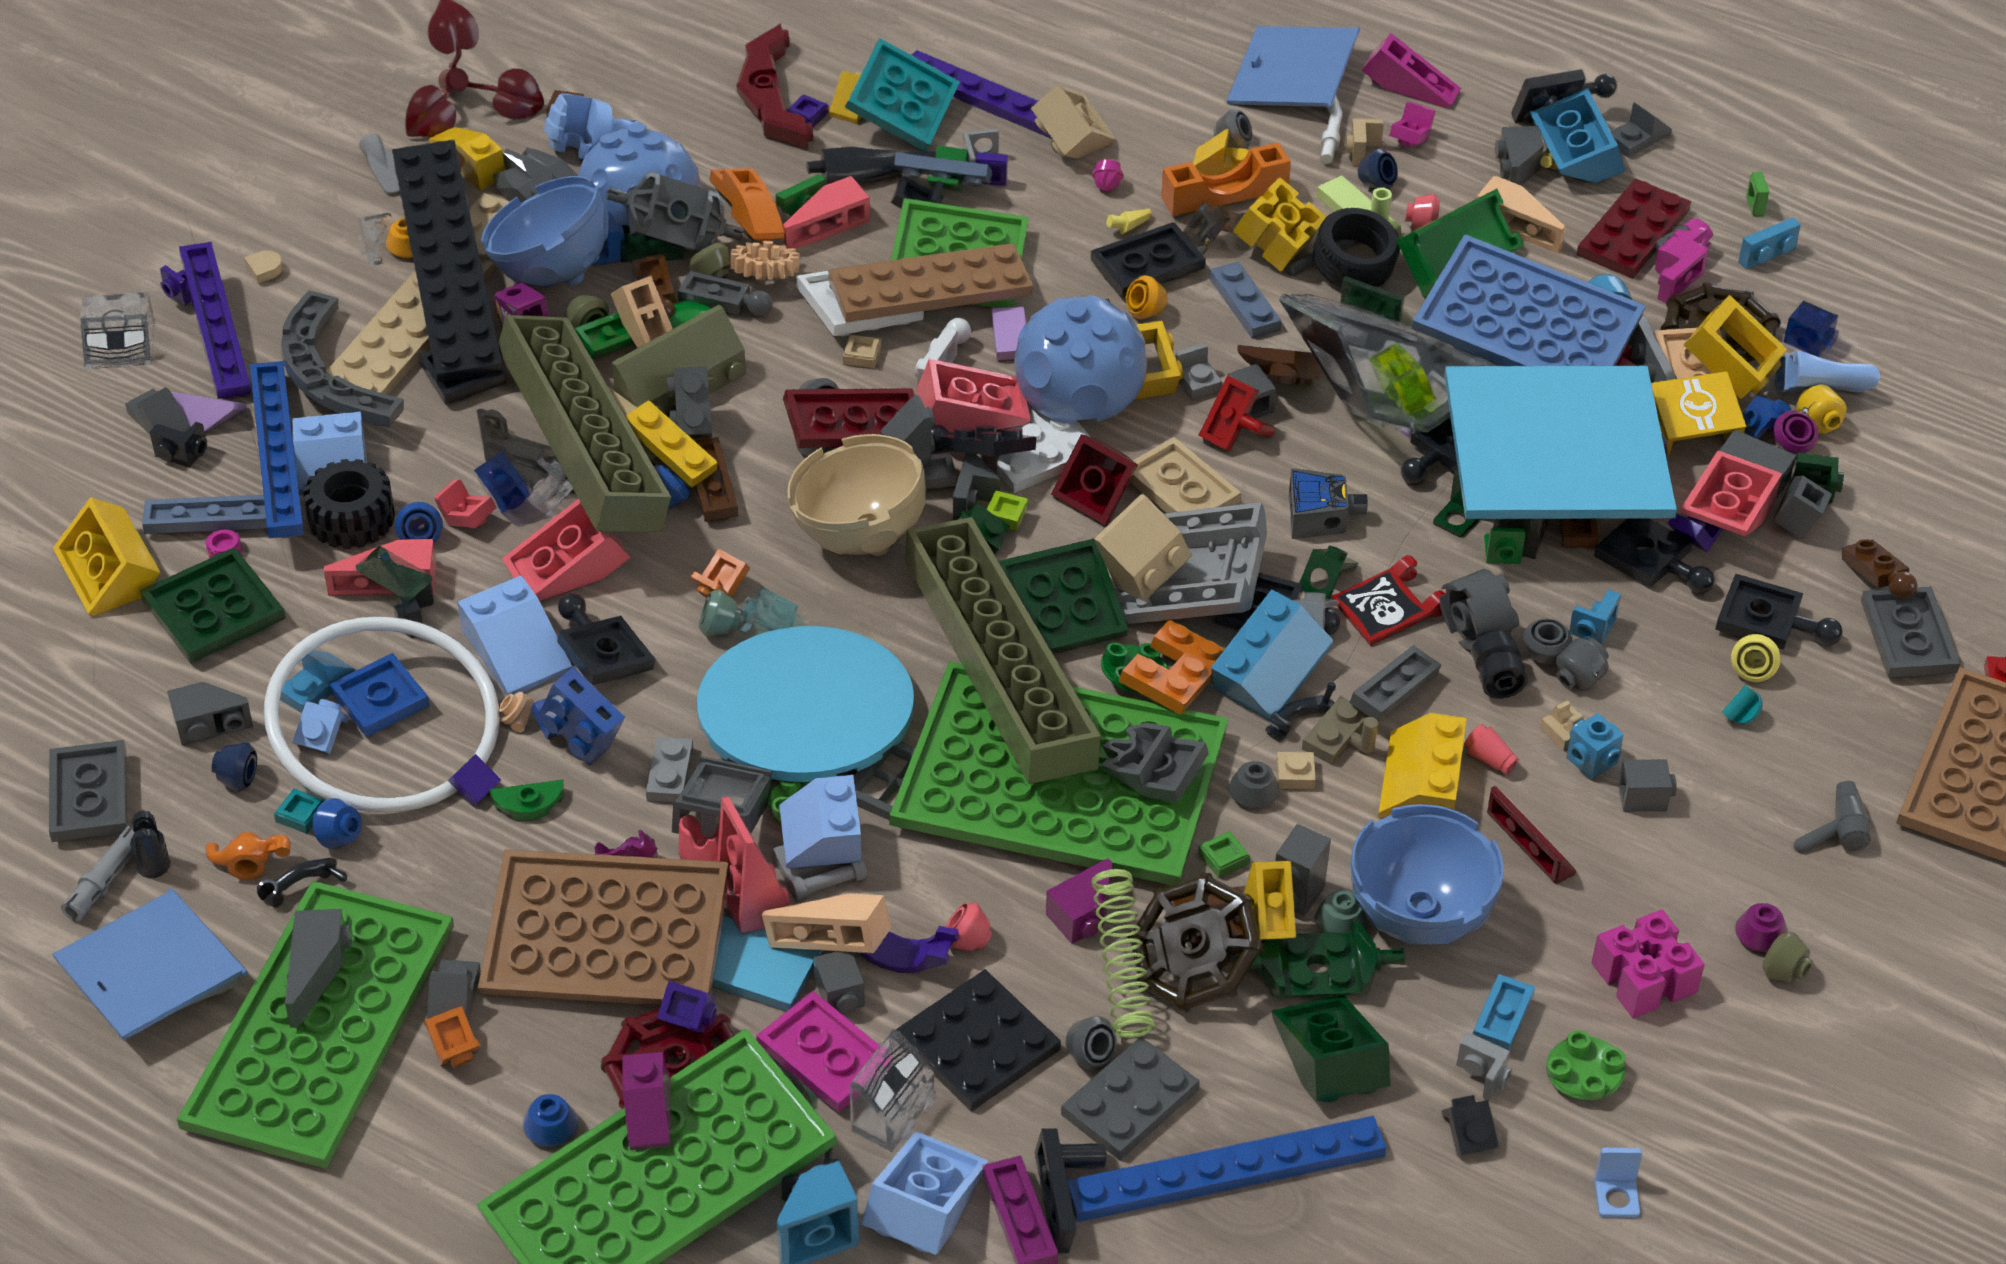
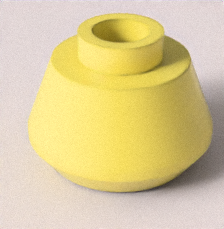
M1752 634L1741 638L1735 644L1731 653L1733 669L1741 678L1750 682H1763L1770 679L1780 666L1781 656L1777 645L1770 638L1763 635Z

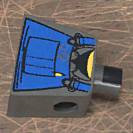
M1291 468L1289 506L1292 539L1343 534L1347 529L1348 514H1367V494H1348L1346 477L1342 474Z

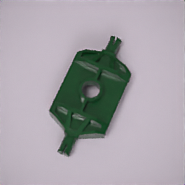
M1353 922L1352 932L1301 933L1296 934V938L1264 940L1263 953L1258 954L1249 970H1257L1258 976L1263 977L1270 993L1277 998L1367 995L1375 973L1380 971L1381 965H1404L1405 953L1404 948L1382 950L1376 948V944L1361 924ZM1233 955V965L1235 964L1239 955ZM1311 964H1321L1327 970L1318 973L1312 971L1308 966Z

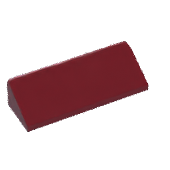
M1496 786L1492 787L1487 813L1554 883L1558 884L1575 875L1577 871L1569 861Z

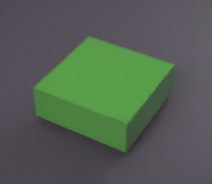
M1752 172L1746 193V198L1754 217L1765 215L1770 193L1763 172Z
M1231 831L1199 845L1198 854L1218 879L1250 864V854Z

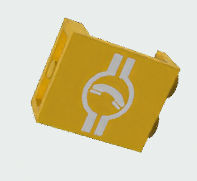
M1727 371L1651 383L1660 430L1668 441V456L1674 441L1723 434L1726 442L1734 430L1741 433L1745 432L1746 424Z

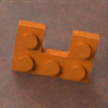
M1168 620L1154 635L1150 647L1177 662L1168 670L1152 659L1137 654L1122 670L1119 682L1181 715L1213 679L1211 667L1225 649L1218 646L1215 642L1188 630L1185 626Z

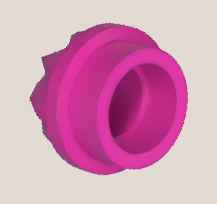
M1108 159L1098 161L1092 173L1096 186L1104 191H1112L1118 188L1124 175L1121 170V164L1115 160Z

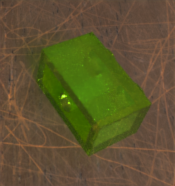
M1398 343L1368 358L1381 389L1406 415L1422 410L1428 403L1436 399L1423 367Z

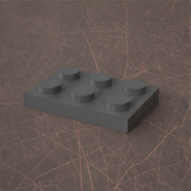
M1917 587L1916 593L1911 598L1903 600L1894 597L1889 589L1863 591L1861 603L1888 678L1953 674L1958 672L1960 661L1932 587Z
M124 740L49 749V834L51 841L58 842L121 834L128 826L127 749Z
M1141 1036L1061 1105V1115L1096 1143H1104L1106 1151L1120 1161L1199 1090L1200 1080Z

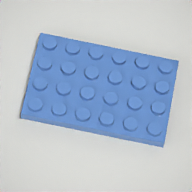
M1464 234L1415 316L1411 329L1502 366H1615L1640 322L1646 305Z

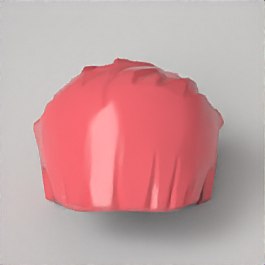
M694 815L683 816L679 823L678 852L680 859L717 861L719 825L712 837H706L701 833V824L698 823Z

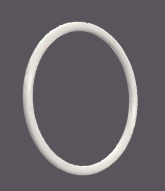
M361 617L329 625L296 644L278 664L270 679L264 700V722L269 742L283 767L300 784L314 794L326 800L331 798L341 799L356 810L391 813L420 809L440 802L458 792L446 781L428 791L405 797L374 798L356 795L335 788L314 776L296 759L289 749L279 722L280 696L289 674L315 648L335 638L357 632L392 631L413 635L441 647L460 661L475 680L484 701V733L475 754L485 764L488 761L495 747L499 732L500 712L498 698L493 683L481 663L468 649L449 635L433 627L407 619Z

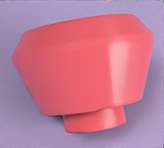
M1432 193L1415 197L1414 203H1408L1405 221L1411 222V229L1416 230L1438 218L1440 198Z
M976 902L962 904L953 913L945 926L958 929L960 934L958 940L952 942L950 948L971 952L975 948L981 950L988 943L992 935V931L989 930L990 921Z

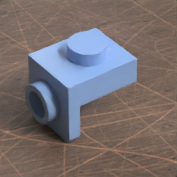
M320 699L319 704L306 701L292 743L297 746L331 754L340 723L348 724L350 717L341 712V705L335 702Z

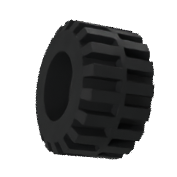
M343 459L339 463L331 462L326 464V468L317 469L315 476L308 478L307 485L304 486L303 490L308 522L314 536L317 535L318 540L322 543L329 542V546L335 548L339 545L343 546V549H351V546L357 545L360 548L366 546L365 543L378 541V536H385L389 532L388 527L393 526L395 509L390 480L382 468H376V464L372 462L363 463L361 459H355L354 461Z

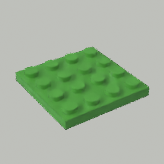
M904 198L891 260L1013 243L1022 260L1029 217ZM1015 298L976 303L975 305L994 308L1014 307Z

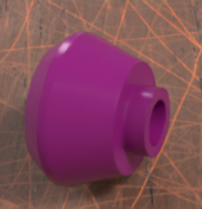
M1788 411L1780 415L1774 424V441L1778 448L1792 454H1797L1798 452L1806 453L1817 444L1819 438L1817 425L1805 413Z
M1767 903L1752 905L1738 918L1735 926L1738 939L1746 947L1757 952H1768L1779 935L1788 933L1781 911Z

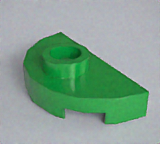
M817 174L775 194L776 205L785 214L793 216L825 186L826 178Z
M564 780L490 789V795L494 807L499 811L502 810L504 813L512 815L513 819L535 820L547 816L549 810L563 800Z

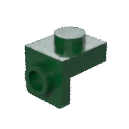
M1798 452L1792 478L1804 476L1832 494L1828 502L1832 504L1835 492L1841 493L1844 472H1838L1839 458Z
M978 503L968 512L962 510L955 520L972 517L993 554H995L999 550L1010 526Z

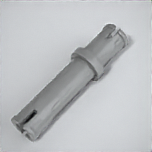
M127 826L94 868L79 878L75 891L61 905L62 912L69 919L81 921L90 907L97 900L103 899L107 894V887L133 856L130 846L131 838L134 834L133 828L131 829L130 826Z

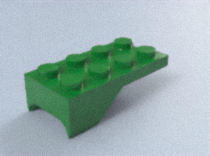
M1498 189L1490 191L1396 239L1423 297L1428 296L1464 234L1509 252L1524 246L1518 231L1511 233L1499 208V205L1503 204L1504 201Z

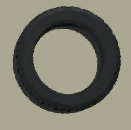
M1353 207L1336 210V212L1329 214L1319 227L1313 246V260L1322 276L1334 285L1354 291L1371 290L1384 284L1392 275L1400 253V248L1396 241L1399 236L1394 226L1387 219L1373 211ZM1340 240L1357 241L1370 247L1377 256L1373 258L1354 257L1341 250L1335 242Z

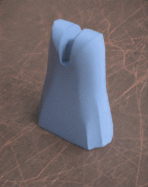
M1799 350L1791 352L1790 355L1782 356L1779 360L1783 364L1775 374V386L1778 393L1803 392L1805 389L1819 384L1827 385L1833 390L1861 393L1876 386L1880 380V372L1874 365L1839 363Z

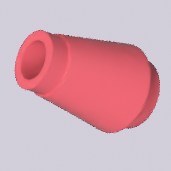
M1483 724L1478 725L1470 733L1463 745L1469 750L1468 755L1501 771L1505 775L1509 774L1519 761V758L1491 726L1487 728Z

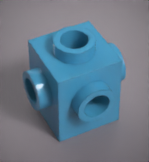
M1599 713L1586 721L1580 720L1570 731L1566 758L1592 780L1618 763L1621 756L1620 750L1624 734L1620 732L1616 725L1607 721Z

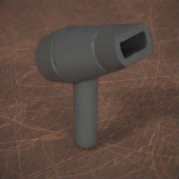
M1843 781L1837 784L1835 820L1796 839L1794 848L1797 852L1803 853L1837 835L1841 845L1848 850H1859L1869 845L1871 841V825L1853 781Z

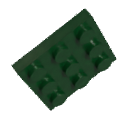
M1094 538L998 561L1052 654L1127 636L1129 629L1108 569Z
M235 547L140 590L144 604L190 664L286 619L284 608Z

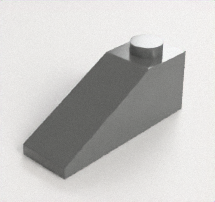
M342 909L295 911L285 999L290 1028H298L344 964L345 948H351L352 928L351 925H345Z

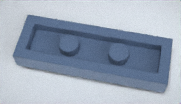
M896 153L895 167L902 171V175L906 177L920 178L921 174L932 175V177L962 179L963 184L970 186H981L982 182H991L992 170L986 164Z
M1239 261L1210 269V281L1251 338L1281 330L1282 320Z

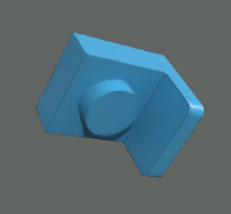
M1608 589L1602 601L1596 600L1591 610L1575 606L1569 631L1571 634L1584 639L1593 638L1600 644H1603L1617 619L1621 594Z

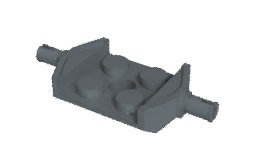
M650 171L633 190L630 189L628 192L611 186L607 189L605 200L624 204V207H626L630 232L633 236L638 234L646 235L697 251L696 254L712 245L718 236L721 237L723 235L741 241L743 237L741 233L744 232V228L726 223L727 220L724 219L723 202L717 192ZM676 203L683 206L686 213L684 219H677L672 215V204Z

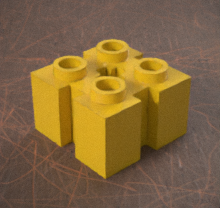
M1279 177L1267 189L1265 194L1247 210L1233 232L1249 246L1253 247L1257 244L1265 251L1262 257L1282 272L1298 252L1300 253L1314 238L1321 223L1327 216L1310 202L1306 205L1296 198L1299 193Z

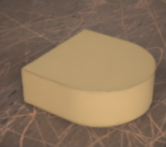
M265 250L244 257L245 266L258 284L276 278L283 270L281 257L274 251Z

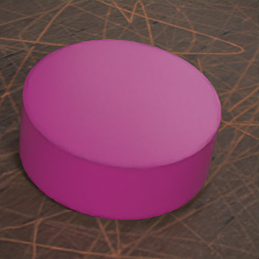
M232 530L215 531L207 537L205 542L209 558L233 547L240 554L242 552L240 537Z

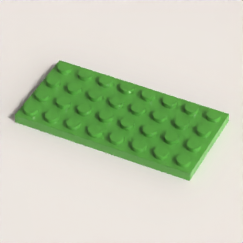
M312 881L295 911L342 909L345 925H351L352 946L351 948H345L344 964L298 1028H290L285 999L294 912L178 1116L179 1129L327 1169L454 927L453 917Z
M746 1028L670 1077L671 1147L630 1151L624 1107L476 1205L480 1214L518 1264H659L780 1183L783 1177L790 1173H795L837 1145L838 1142L834 1132Z

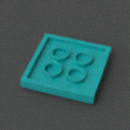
M879 38L844 108L915 147L927 151L960 82Z

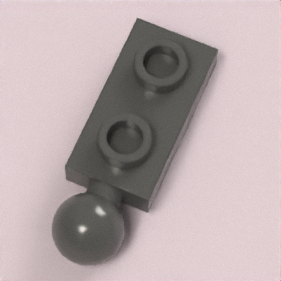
M689 271L678 290L679 301L698 302L709 308L720 305L725 312L738 315L744 306L756 316L766 315L772 308V298L763 290H757L750 294V284Z

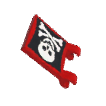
M1411 555L1402 557L1390 569L1332 596V600H1339L1338 609L1370 646L1428 617L1443 616L1440 606V596L1445 594L1443 591L1438 590L1421 603L1402 582L1413 580L1417 576V571L1414 568L1417 566V561Z

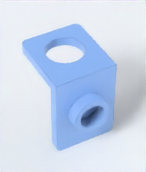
M1640 1148L1601 1149L1594 1177L1598 1214L1600 1217H1639L1640 1209L1636 1178L1642 1158V1150ZM1611 1191L1623 1192L1628 1197L1629 1204L1622 1208L1614 1207L1607 1202L1606 1195Z

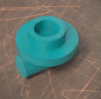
M1745 684L1723 709L1722 713L1738 724H1749L1761 713L1763 706L1762 698Z

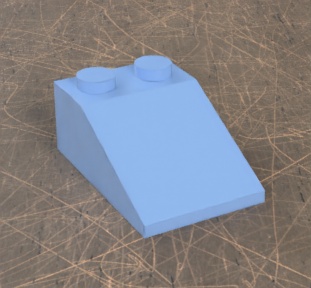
M522 575L458 601L462 632L506 695H515L518 692L527 691L564 675L572 668L568 656L557 642L558 637L538 597Z
M915 1131L872 1183L862 1225L875 1230L882 1236L893 1237L910 1244L918 1251L937 1255L953 1233L983 1176L982 1166L988 1164L989 1160Z

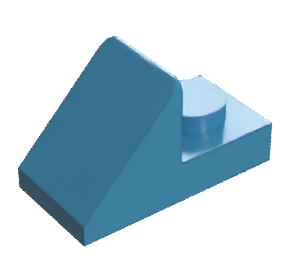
M313 650L302 659L303 669L284 684L280 700L302 713L306 701L319 704L320 699L325 700L331 695L329 683L356 670L329 652Z

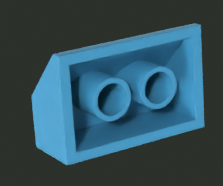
M1588 88L1530 112L1536 126H1539L1541 136L1562 175L1598 183L1625 172L1618 144Z
M1271 589L1212 665L1211 673L1214 689L1273 722L1271 719L1272 713H1280L1334 644L1333 639L1300 604Z

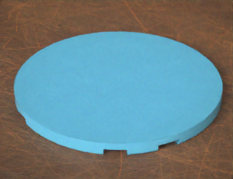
M798 626L777 629L753 636L722 654L708 669L701 681L697 696V712L700 728L708 738L709 745L726 761L732 760L738 764L771 770V779L811 782L816 778L836 777L838 773L856 769L858 772L881 760L883 753L893 745H898L911 725L914 713V691L911 678L901 661L891 651L876 641L838 628Z

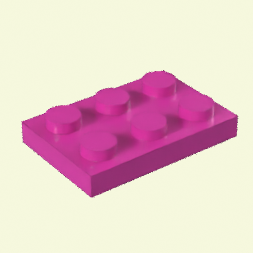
M814 991L756 1035L757 1042L768 1055L838 1113L867 1090L876 1069L890 1054ZM893 1055L888 1057L885 1063L878 1070L871 1086L874 1083H876L880 1073L887 1066L890 1060L894 1058ZM895 1060L891 1062V1064L887 1067V1069L880 1076V1078H882L889 1071V1069L895 1063Z

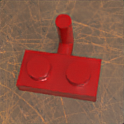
M1227 375L1198 436L1231 451L1242 427L1267 438L1274 435L1275 429L1272 425L1248 415L1260 390Z

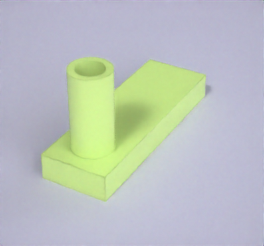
M1342 175L1317 187V197L1334 212L1352 207L1373 211L1387 219L1396 229L1398 236H1400L1401 225L1389 216L1392 196L1390 190L1386 188L1375 189L1371 201Z

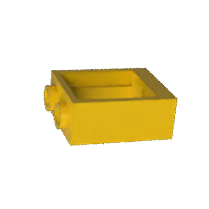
M1730 295L1706 317L1684 344L1712 373L1727 371L1734 392L1740 399L1744 398L1750 391L1757 394L1769 382L1768 378L1783 364L1779 359L1787 350ZM1720 327L1761 364L1757 370L1716 333Z
M1163 321L1137 324L1145 339V345L1154 343L1163 371L1146 374L1144 384L1134 400L1175 393L1179 380L1183 377L1181 362L1175 360L1173 354L1174 343L1171 333H1166Z

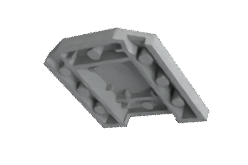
M1262 502L1164 513L1181 531L1191 557L1145 602L1114 586L1127 624L1240 613L1250 610L1267 536L1266 512Z

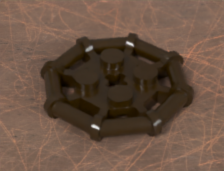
M1704 282L1699 288L1681 295H1672L1667 299L1666 317L1660 330L1698 328L1706 317L1721 303L1715 301V299L1724 301L1729 295L1749 314L1751 311L1757 317L1756 320L1774 337H1776L1777 328L1780 326L1781 320L1778 314L1771 313L1755 298L1754 292L1749 289L1740 291L1713 286L1711 282ZM1700 301V302L1698 303V306H1696V307H1694V308L1691 307V306H1689V305H1691V304H1693V303H1696V302ZM1679 316L1688 320V323L1679 324ZM1724 329L1720 330L1722 339L1735 351L1742 347ZM1744 348L1742 352L1738 353L1748 363L1755 360Z
M1203 872L1197 878L1163 889L1160 887L1156 888L1153 891V898L1136 924L1140 927V931L1134 935L1127 936V939H1139L1142 941V945L1137 949H1133L1132 952L1145 956L1141 962L1135 964V967L1144 968L1147 972L1144 976L1137 978L1136 982L1147 983L1149 985L1146 989L1147 991L1176 1006L1178 1012L1188 1013L1193 1007L1225 997L1234 998L1238 995L1236 990L1258 954H1262L1264 950V944L1260 942L1252 907L1255 902L1250 894H1242L1214 879L1211 873ZM1195 895L1194 901L1175 907L1172 904L1173 901ZM1213 895L1229 905L1221 911L1216 908L1214 909L1207 904L1208 896ZM1165 909L1167 912L1163 918L1166 921L1161 928L1157 927L1155 932H1150L1161 912ZM1237 915H1239L1244 939L1233 938L1230 921ZM1193 933L1202 938L1201 943L1195 949L1186 947V943L1191 941V934ZM1131 942V946L1139 944L1137 942ZM1149 943L1155 945L1158 960L1152 966L1147 949V944ZM1232 951H1242L1227 977H1225L1221 969L1229 964ZM1134 956V960H1137V959L1141 958V957ZM1166 971L1177 976L1180 979L1178 990L1159 980V977ZM1214 976L1218 981V984L1191 992L1192 984L1195 981ZM1137 985L1139 989L1145 987L1143 985Z

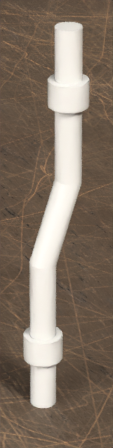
M1336 95L1331 108L1328 109L1330 113L1329 123L1321 140L1323 149L1320 159L1324 164H1330L1333 161L1334 152L1338 149L1341 138L1339 129L1343 113Z

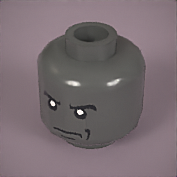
M1593 638L1574 639L1556 657L1555 664L1559 671L1556 674L1558 680L1568 689L1573 687L1580 690L1590 689L1608 671V652L1602 644Z

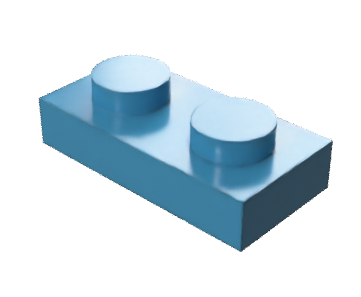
M1792 217L1744 237L1738 262L1745 269H1748L1796 249L1801 224Z
M1498 974L1473 1030V1035L1510 1051L1533 998L1535 986Z

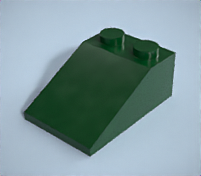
M1337 996L1272 1010V1018L1303 1087L1316 1102H1334L1343 1096L1357 1093L1371 1094L1377 1089L1390 1086L1389 1044L1345 996Z

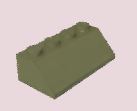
M717 305L613 361L614 390L636 407L649 400L669 417L670 411L676 410V397L669 398L667 377H674L673 368L707 366L710 395L717 389L746 374L745 349L723 307Z

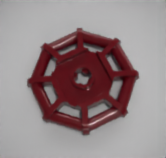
M659 1009L636 1018L628 1016L621 1022L622 1028L608 1055L601 1059V1070L608 1075L620 1100L619 1107L621 1109L624 1108L623 1056L663 1052L669 1075L672 1077L712 1051L714 1047L710 1040L713 1037H719L723 1044L735 1036L730 1027V1018L723 1013L716 1015L712 1026H706L704 1033L688 1030L673 1023L648 1030L667 1023L657 1019ZM638 1039L641 1042L639 1050L637 1051L636 1049L633 1054H626L632 1041ZM675 1055L677 1059L685 1058L681 1064H668L670 1056Z

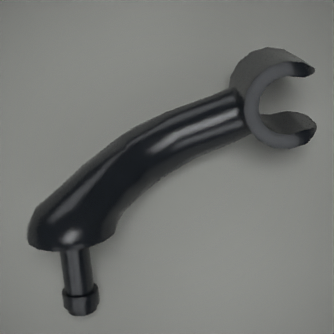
M1329 682L1324 695L1298 699L1289 704L1280 713L1273 712L1271 715L1273 722L1266 727L1265 731L1278 740H1282L1290 732L1292 727L1290 720L1304 713L1328 711L1334 704V701L1330 698L1336 688V684Z
M334 858L305 861L295 865L275 881L272 879L261 881L257 886V894L261 900H264L268 894L272 893L268 898V902L272 907H278L284 900L283 891L304 878L319 876L326 879L333 875L339 881L345 882L348 876L346 873L336 869L337 860Z

